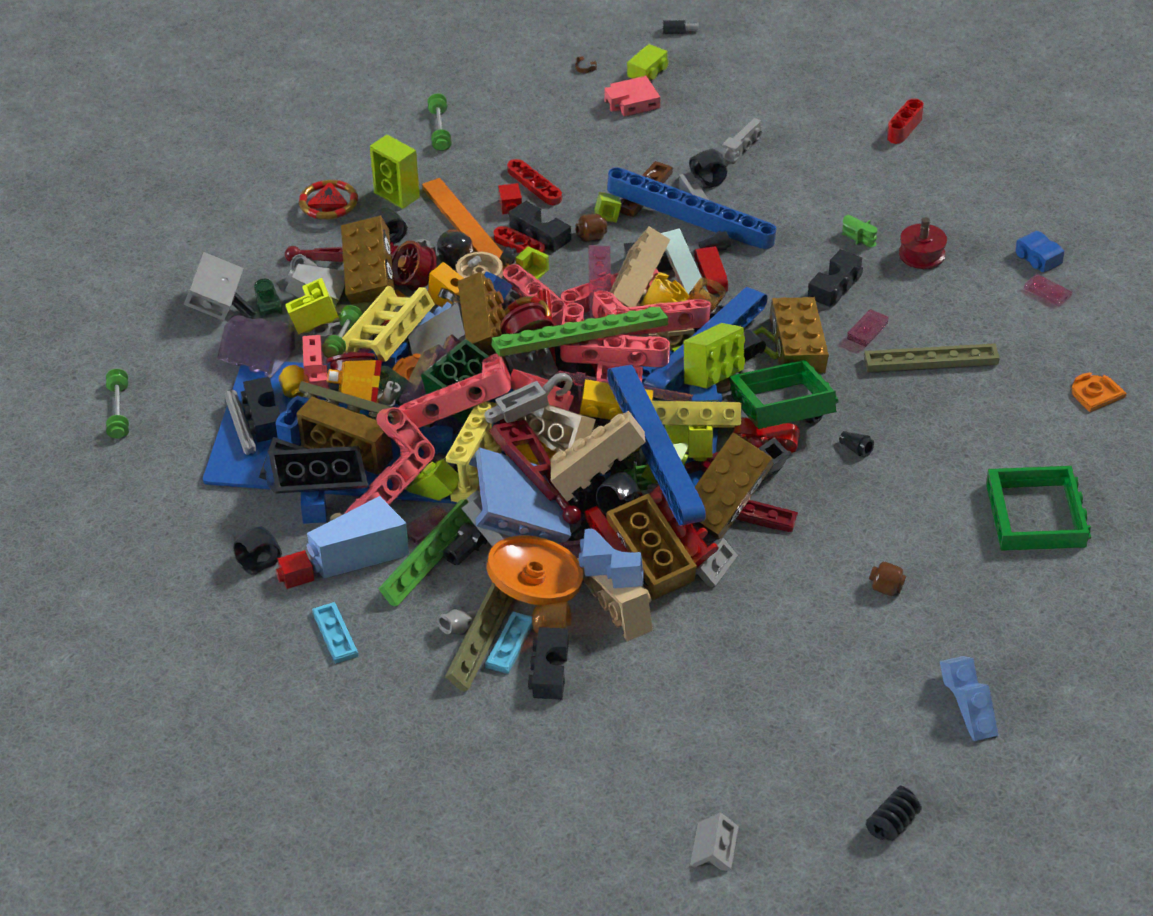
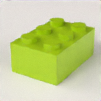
M385 135L371 144L370 156L374 193L402 209L419 199L416 150L389 135Z
M720 323L684 340V384L708 388L744 370V327Z

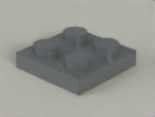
M544 348L546 355L542 358L537 356L535 350L505 356L511 373L513 369L550 380L559 371L549 348ZM562 381L558 382L555 386H559Z

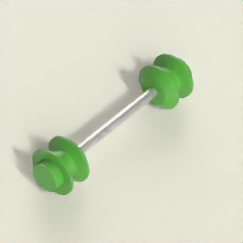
M436 93L431 95L427 101L429 112L437 114L438 130L433 132L431 140L435 150L449 149L452 144L451 134L447 130L442 129L441 114L447 110V99L444 95Z
M348 305L342 309L339 315V322L343 327L338 336L331 335L326 338L322 345V352L325 357L330 358L344 353L346 343L342 336L346 329H350L362 316V312L358 307Z
M112 369L106 374V387L110 391L115 392V415L107 419L106 433L111 438L120 439L129 433V421L125 416L120 415L119 391H123L128 387V374L122 369Z

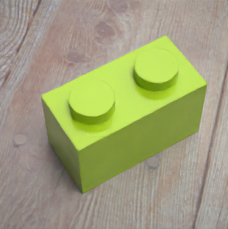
M648 44L627 62V77L634 79L647 76L649 81L651 79L654 80L660 71L666 70L668 67V51Z

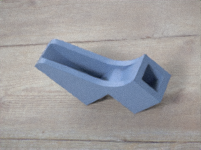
M585 529L584 539H580L581 553H579V565L584 567L585 576L607 575L608 579H612L613 588L643 586L644 571L641 552L629 553L615 550L596 530Z
M961 656L940 661L943 682L955 695L973 741L998 736L989 685L978 683L974 659Z

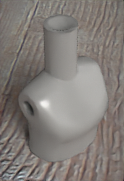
M453 609L447 614H440L437 617L438 627L446 634H463L469 630L478 610L464 612Z

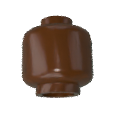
M599 214L583 215L575 225V232L585 242L601 240L604 234L607 233V222Z
M883 561L879 567L873 566L869 580L873 581V590L888 596H894L896 592L900 594L906 575H903L904 571L901 567Z

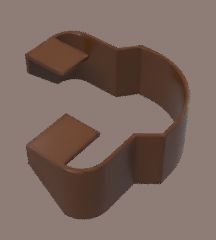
M584 56L576 58L575 70L577 72L588 73L589 71L597 70L596 61L590 62L591 65L595 66L579 68L577 67V62L584 60Z

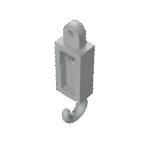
M558 373L543 387L540 386L538 381H535L495 399L497 406L488 409L484 413L486 421L488 423H495L505 419L507 423L549 405L547 396L558 382L565 381V386L561 390L556 391V395L562 396L566 394L572 386L571 377L565 373Z

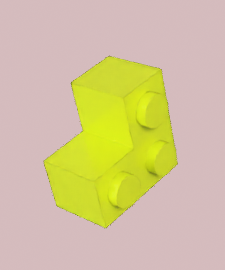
M322 278L302 286L305 296L285 304L298 334L308 333L315 327L331 323L335 318H338L335 306Z
M664 425L672 444H689L686 450L689 458H693L695 461H705L707 457H712L713 430L711 425Z

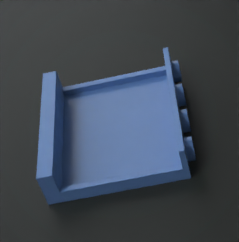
M479 447L468 464L477 467L483 510L475 519L476 526L508 536L528 535L541 537L563 546L570 538L571 532L569 524L562 517L563 510L556 500L549 501L509 456Z

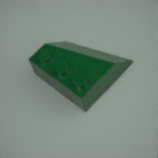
M464 339L421 374L426 395L482 373V362L489 356L467 339ZM472 387L469 391L472 394H478L482 390L479 387ZM474 406L452 416L464 424Z

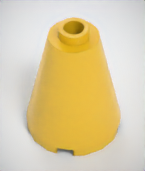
M658 273L640 306L687 301L690 296L676 280L670 282L667 280L669 277L667 274Z

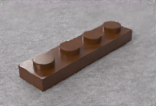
M654 161L642 176L664 184L673 173V167ZM624 198L620 200L621 208L619 212L625 215L635 217L643 208V205Z

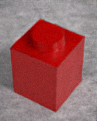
M519 184L498 185L502 215L509 214V211L522 203Z
M305 550L278 558L279 568L275 569L279 583L284 582L287 589L314 581L312 564Z

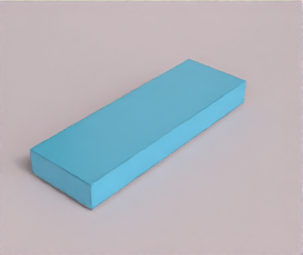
M333 602L313 608V616L335 664L358 657V651L336 603Z
M513 612L489 655L485 668L509 674L536 623V618Z

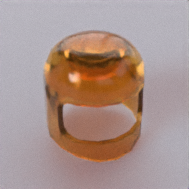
M700 278L689 292L690 298L688 300L702 299L711 303L710 312L713 313L717 305L724 298L726 291L721 284L710 279ZM710 285L719 293L720 297L711 295L703 287Z
M568 602L536 605L533 609L532 627L537 635L539 627L566 628V625H571L572 614Z

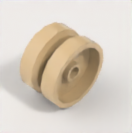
M472 252L464 255L456 264V272L463 278L480 271L483 274L488 271L503 279L502 261L491 253ZM475 256H479L482 262L470 268L468 262Z

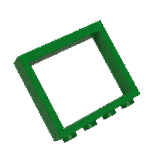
M806 360L729 377L732 398L735 402L741 403V409L758 429L837 412L836 404L838 403V398L836 397V390H833L829 383L822 378L821 374H818L814 367H811ZM799 384H804L812 393L811 395L765 405L755 395Z
M1072 466L988 469L986 487L1001 551L1087 547V541L1091 539V526L1086 523L1087 510L1082 507L1083 495L1081 491L1078 492V477H1074ZM1064 486L1075 530L1012 532L1002 488Z

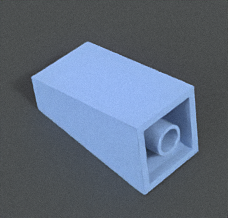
M381 496L307 533V549L310 553L313 572L315 574L319 572L323 578L409 555L406 522Z

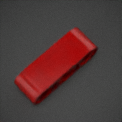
M909 99L889 121L887 140L894 144L904 142L922 121L924 103L921 100Z
M717 248L695 249L694 259L695 262H698L697 268L703 277L702 279L708 293L728 292V279Z
M746 417L741 418V425L735 426L733 433L744 440H747L749 437H757L761 440L762 445L775 438L791 453L796 451L800 437V429L794 424L785 423L758 429Z

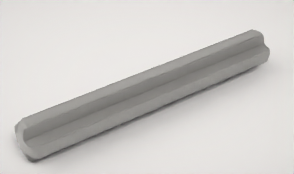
M233 389L226 391L225 399L243 451L246 455L254 454L256 452L255 443L237 392Z

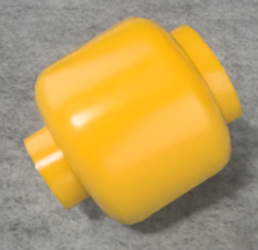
M297 365L285 367L279 375V382L284 395L288 398L304 396V393L299 391L301 381L310 383L307 374L304 373V368Z

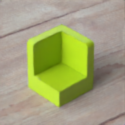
M599 192L594 209L595 214L601 215L606 221L617 223L621 208L619 196Z
M527 247L516 257V264L539 280L549 270V256Z

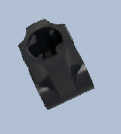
M465 522L460 527L457 537L443 550V557L448 562L459 565L474 550L479 551L478 548L482 544H486L487 539L476 526Z

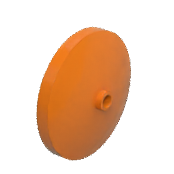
M518 535L498 541L491 548L486 564L490 579L502 592L514 599L534 605H558L571 600L579 592L583 580V569L580 567L578 559L569 550L551 540L536 536Z

